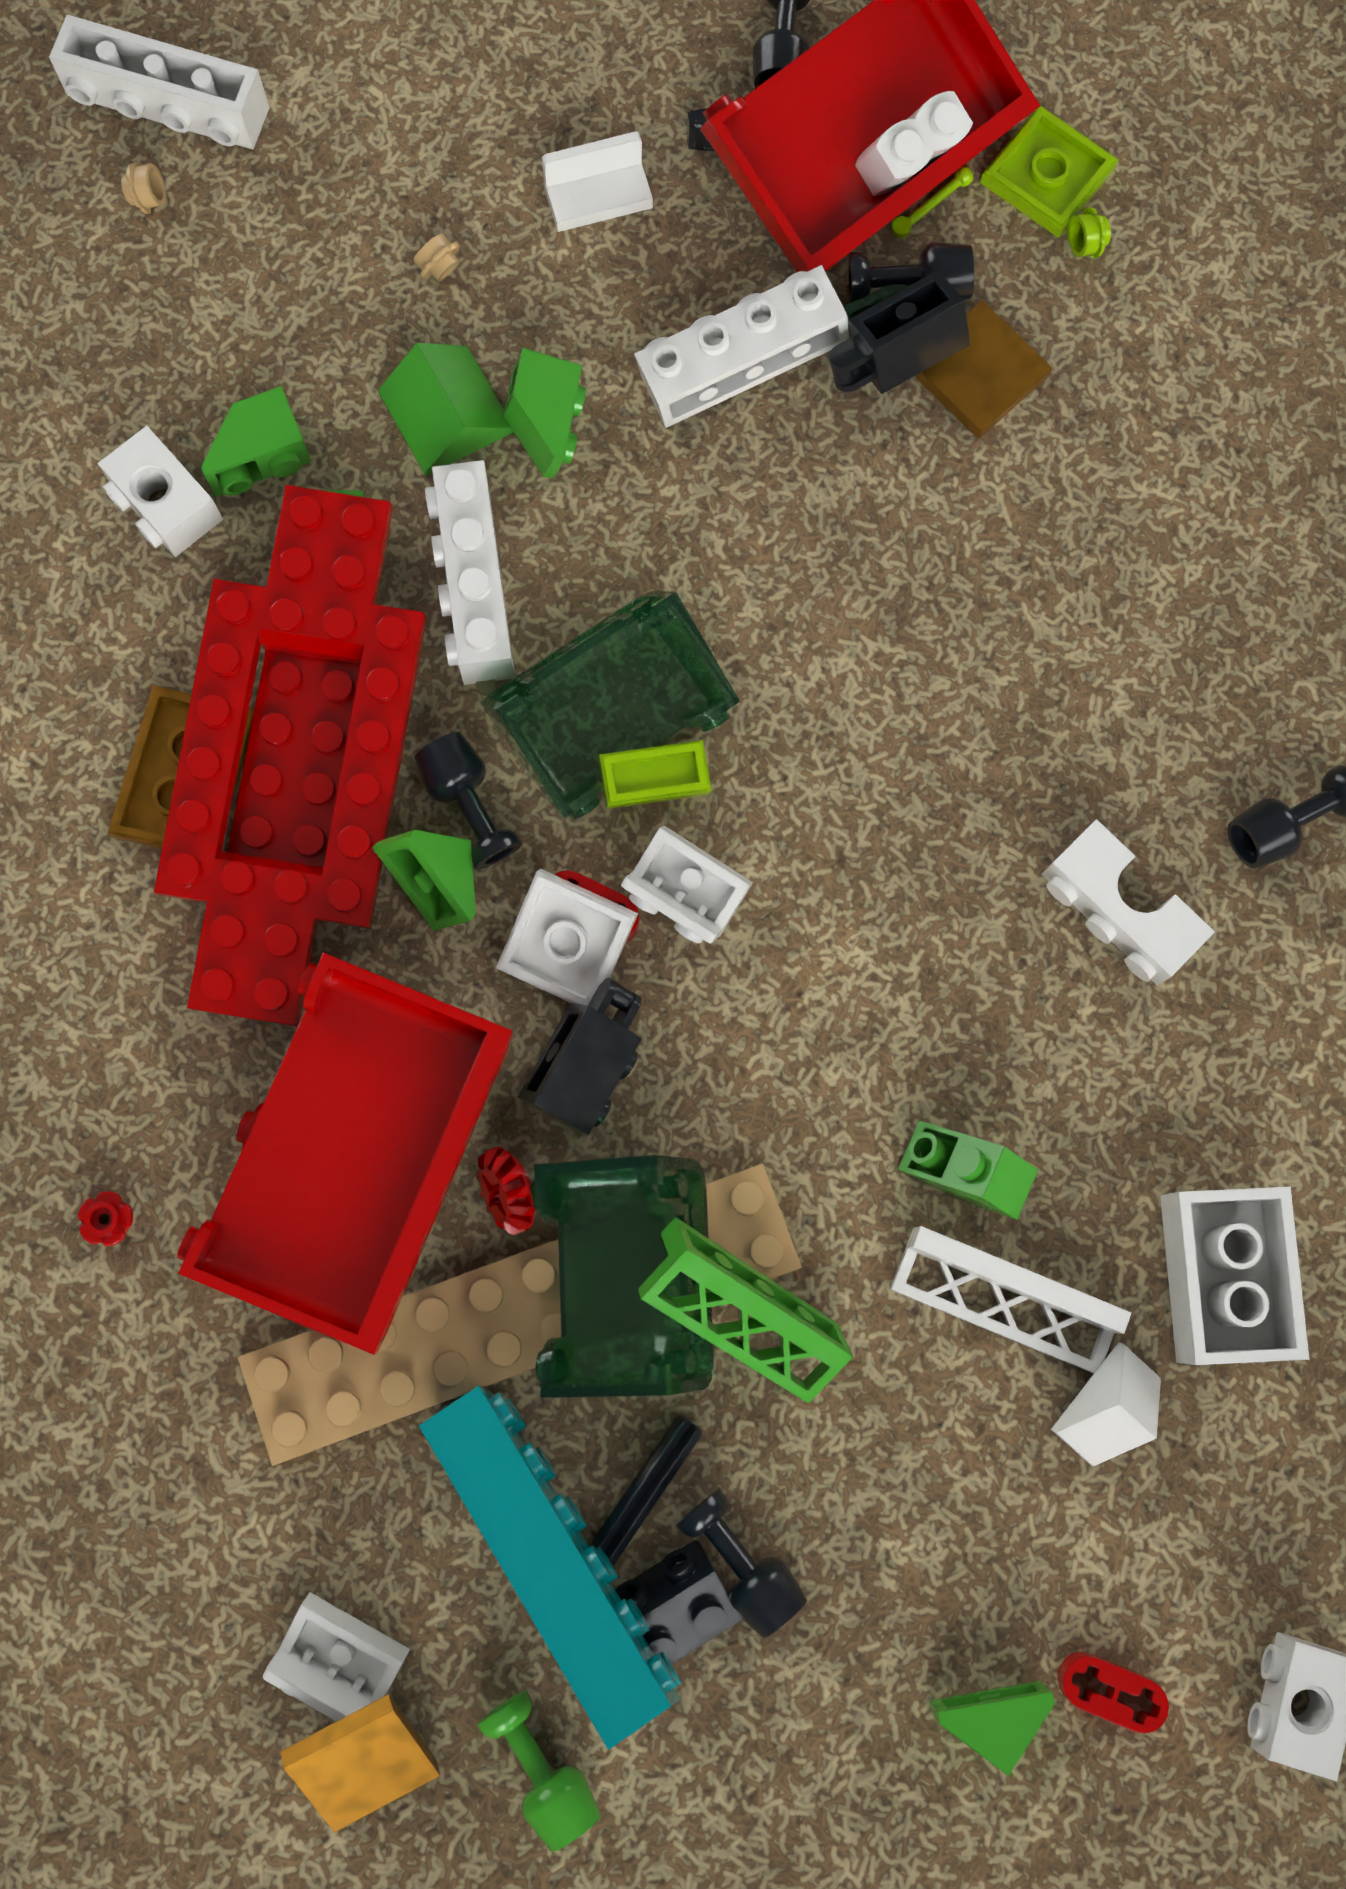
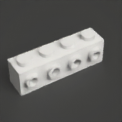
M66 15L49 56L67 96H70L75 101L88 106L97 104L108 107L132 119L142 117L163 123L168 128L177 132L185 133L190 131L208 136L225 146L239 145L253 150L270 108L258 69L71 15Z
M822 265L808 272L800 271L794 273L784 283L761 294H750L740 300L736 306L715 316L707 315L701 317L691 327L675 335L657 338L651 341L643 350L634 353L643 382L665 428L831 351L835 346L849 339L848 316Z
M484 460L432 467L434 487H426L425 494L429 518H439L441 535L431 536L436 568L445 567L447 584L438 585L442 616H452L454 633L444 635L449 666H459L464 685L493 679L496 681L515 678Z

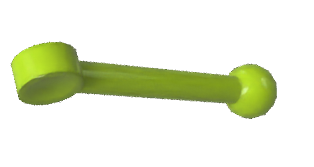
M962 166L955 172L954 178L909 216L895 218L891 228L893 235L897 238L907 237L910 234L912 225L958 187L970 185L973 181L972 170L967 166Z

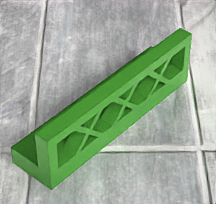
M676 1217L661 1232L668 1257L638 1288L641 1300L807 1403L853 1358V1354L839 1324ZM680 1271L696 1281L697 1294L672 1298L662 1291ZM732 1304L738 1308V1321L713 1324L707 1320V1308ZM772 1330L779 1334V1347L755 1350L749 1346L750 1334ZM814 1356L821 1361L804 1380L790 1371L791 1360Z

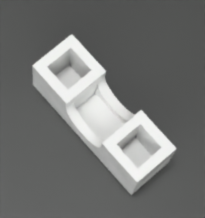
M1096 819L1042 875L1049 881L1047 888L1055 899L1065 906L1073 904L1087 918L1085 924L1097 939L1106 944L1112 942L1127 956L1124 961L1133 974L1143 981L1148 982L1152 980L1156 985H1159L1172 977L1215 931L1176 894L1160 905L1154 912L1143 913L1128 907L1120 897L1118 879L1122 870L1136 856Z

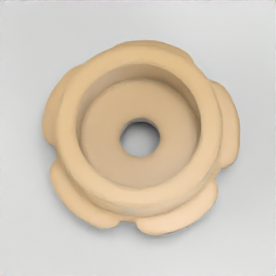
M137 161L129 164L126 174L121 179L123 194L131 206L136 205L144 214H150L151 208L162 206L166 201V189L161 173L152 163L142 165Z
M443 233L430 239L417 252L413 260L422 270L420 276L425 280L433 276L437 282H440L452 273L460 263L456 257V252L460 247L458 242L451 243Z

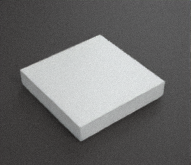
M539 869L536 871L496 969L570 1003L588 1005L598 986L606 978L611 977L638 913L543 869Z

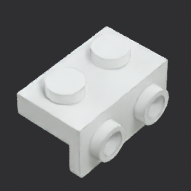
M662 826L659 827L634 871L625 877L621 887L631 893L629 896L630 901L640 909L651 914H657L660 911L676 922L674 925L675 930L685 938L696 943H701L703 940L713 943L723 933L753 882L671 829Z
M309 1592L302 1602L279 1650L268 1664L263 1674V1679L278 1687L287 1695L297 1698L336 1722L386 1696L410 1649Z

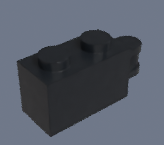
M937 270L849 319L852 337L835 346L830 351L829 361L833 372L834 384L838 390L852 392L872 382L878 391L883 394L970 346L965 300L942 273Z
M608 977L598 986L588 1005L570 1003L517 1098L568 1128L589 1135L592 1128L599 1126L606 1118L611 1107V1099L609 1097L619 1079H624L631 1072L637 1061L638 1053L635 1050L642 1038L629 1031L628 1028L641 1006L642 998ZM609 1004L618 1008L612 1020L604 1015Z

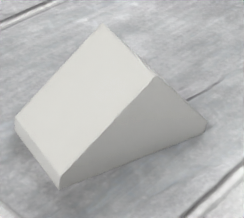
M1118 1342L1051 1430L1092 1466H1096L1157 1439L1161 1378L1125 1344Z

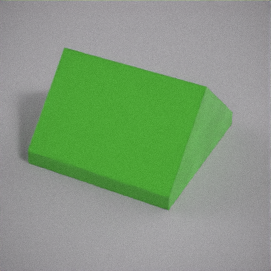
M416 343L378 389L382 401L425 477L433 473L432 467L452 464L513 433V430L503 417L504 409L468 346Z

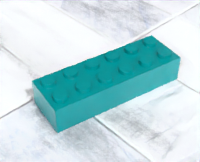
M478 1385L420 1424L419 1427L607 1749L610 1750L681 1699L675 1688L682 1684V1681L676 1669L663 1651L655 1655L642 1636L650 1630L645 1618L632 1599L627 1601L624 1598L621 1601L611 1584L612 1581L618 1578L613 1565L600 1547L596 1549L593 1545L590 1547L587 1545L580 1533L581 1530L587 1527L582 1514L569 1496L565 1498L562 1493L557 1495L549 1481L555 1478L557 1474L539 1446L535 1448L531 1442L526 1444L520 1431L525 1429L527 1425L510 1398L505 1399L501 1392L494 1395Z

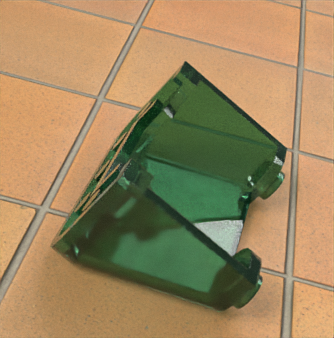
M654 590L630 601L500 686L484 698L481 705L557 814L564 819L570 815L573 819L586 815L600 803L597 796L602 792L603 786L601 784L602 780L598 762L599 754L656 747L684 727L696 728L700 726L703 732L709 731L725 722L730 716L727 710L738 704L740 700L677 592Z
M647 1155L534 1164V1181L531 1186L534 1208L539 1211L544 1220L558 1222L561 1337H553L547 1340L543 1350L538 1353L535 1364L536 1375L540 1382L541 1398L667 1396L706 1389L712 1380L714 1372V1344L641 1300L638 1288L668 1257L661 1232L675 1217L709 1238L706 1180L699 1162L690 1158ZM680 1271L662 1292L672 1298L697 1294L696 1281ZM712 1307L707 1308V1320L712 1322Z

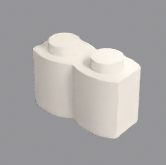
M954 91L942 92L930 98L906 120L900 121L887 129L861 153L855 163V167L873 196L888 194L960 142L969 132L973 122Z

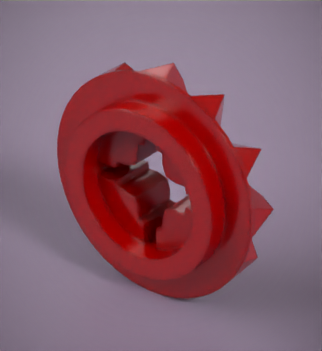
M499 1146L493 1147L478 1157L477 1166L479 1170L476 1173V1178L482 1190L479 1195L484 1198L487 1204V1212L493 1214L496 1225L500 1229H505L511 1235H515L529 1230L533 1224L535 1194L530 1178L520 1161L506 1149Z

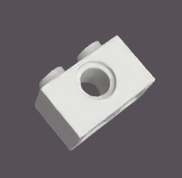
M147 425L97 463L109 481L102 486L104 491L122 512L129 507L136 512L141 519L134 524L155 549L163 543L173 556L176 557L223 520L213 499ZM167 490L161 499L148 501L154 492Z
M1277 1632L1274 1645L1269 1644L1262 1657L1261 1675L1266 1681L1261 1702L1254 1703L1248 1717V1735L1252 1738L1250 1747L1270 1761L1337 1782L1346 1743V1654ZM1307 1689L1309 1694L1307 1709L1302 1714L1293 1716L1291 1711L1293 1697L1298 1692Z

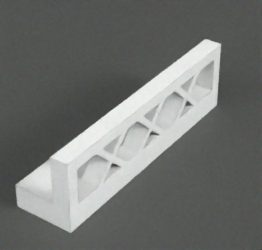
M922 1226L913 1228L890 1288L894 1292L1093 1374L1105 1360L1114 1333H1125L1132 1313ZM917 1253L938 1262L947 1282L946 1284L928 1292L906 1284ZM949 1267L962 1271L967 1275L954 1280ZM975 1278L989 1283L998 1305L980 1313L966 1308L957 1286ZM1000 1288L1019 1296L1005 1301ZM950 1290L955 1303L936 1295ZM1028 1299L1041 1305L1050 1326L1032 1334L1018 1330L1009 1307ZM1052 1309L1071 1317L1057 1322ZM1001 1311L1007 1325L988 1318V1316ZM1078 1321H1083L1100 1328L1090 1359L1070 1351L1062 1334V1328ZM1053 1333L1058 1346L1039 1338Z

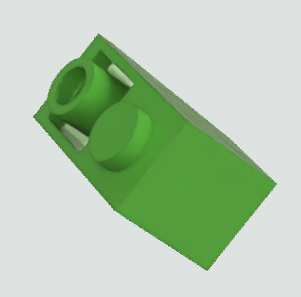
M522 348L512 369L503 417L542 476L554 479L562 463H571L576 448L577 434L570 432L572 417L578 418L581 413L586 395V387L579 385L582 365Z
M282 386L232 404L201 466L215 497L222 494L230 496L242 494L248 491L255 482L271 476L277 478L288 477L298 472L302 465L312 462Z
M920 1120L898 1168L902 1173L974 1206L1018 1220L1038 1172L1037 1168L1005 1146Z

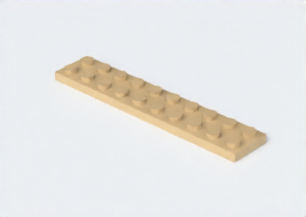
M763 1163L407 1294L402 1297L387 1335L378 1353L375 1355L315 1330H310L237 1357L271 1465L280 1464L459 1397L478 1385L483 1388L669 1318V1316L641 1300L638 1288L668 1257L661 1232L675 1217L770 1279L802 1268ZM680 1271L662 1292L672 1298L697 1294L696 1281Z

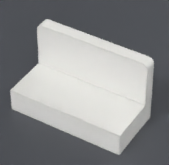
M631 132L547 153L542 156L544 188L558 232L653 208V197L642 166V141L639 132Z

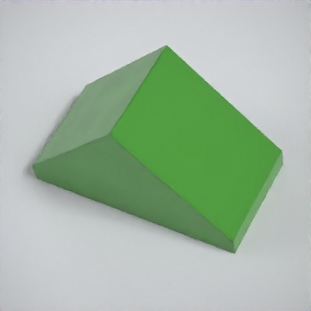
M412 830L378 841L373 846L375 853L433 931L471 921L476 915L471 840Z
M1042 1681L929 1700L931 1713L942 1727L1008 1776L1055 1705L1053 1692Z

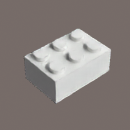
M1291 1186L1185 1191L1160 1195L1176 1363L1209 1365L1309 1360Z

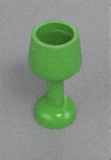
M524 1689L492 1710L476 1725L482 1734L488 1738L497 1739L505 1736L534 1785L523 1798L522 1814L549 1850L555 1852L567 1846L590 1829L600 1819L601 1814L581 1770L574 1766H564L555 1771L551 1768L524 1722L532 1710L530 1695Z

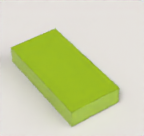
M703 740L599 754L598 757L606 809L708 795L712 792Z

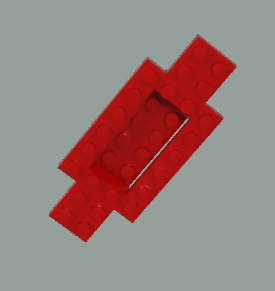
M285 485L266 587L213 579L153 892L161 896L206 903L187 1009L298 1027L304 996L297 994V989L306 967L311 962L317 924L328 922L371 929L383 866V862L373 850V846L378 841L388 838L427 620L424 612L376 605L393 512L390 501ZM262 645L265 648V655L228 852H223L222 849L260 647Z

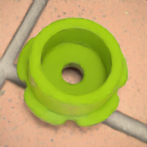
M1093 207L1085 208L1083 214L1073 216L1069 220L1067 239L1076 257L1090 255V258H1098L1103 254L1105 246L1110 242V223L1104 215H1097V210Z

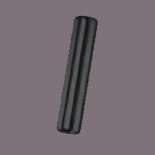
M681 1415L675 1418L589 1545V1547L593 1545L596 1549L600 1547L613 1566L700 1439L702 1431L695 1423Z

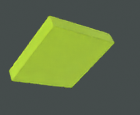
M1040 105L983 172L980 183L1059 238L1067 229L1071 217L1080 213L1115 170L1119 159Z

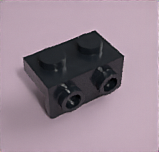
M698 1540L690 1542L681 1549L674 1550L664 1560L634 1579L622 1583L615 1589L621 1601L624 1598L627 1601L632 1599L645 1618L650 1630L642 1636L653 1654L655 1655L663 1651L672 1664L742 1620L732 1609L729 1602V1592Z

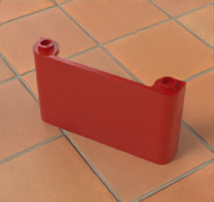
M874 0L744 98L740 96L732 101L728 94L723 95L702 113L707 121L700 130L796 273L800 271L808 272L822 265L824 271H827L1039 108L1040 104L975 0ZM954 91L973 122L967 135L936 161L923 167L894 191L881 196H873L855 167V163L861 153L887 129L900 121L906 120L930 98L942 92Z
M323 952L318 965L309 963L301 977L297 994L304 996L303 1009L305 1012L211 1220L207 1219L201 1225L200 1229L191 1226L180 1244L177 1258L182 1260L183 1263L178 1274L375 1355L378 1353L387 1335L513 1037V1030Z

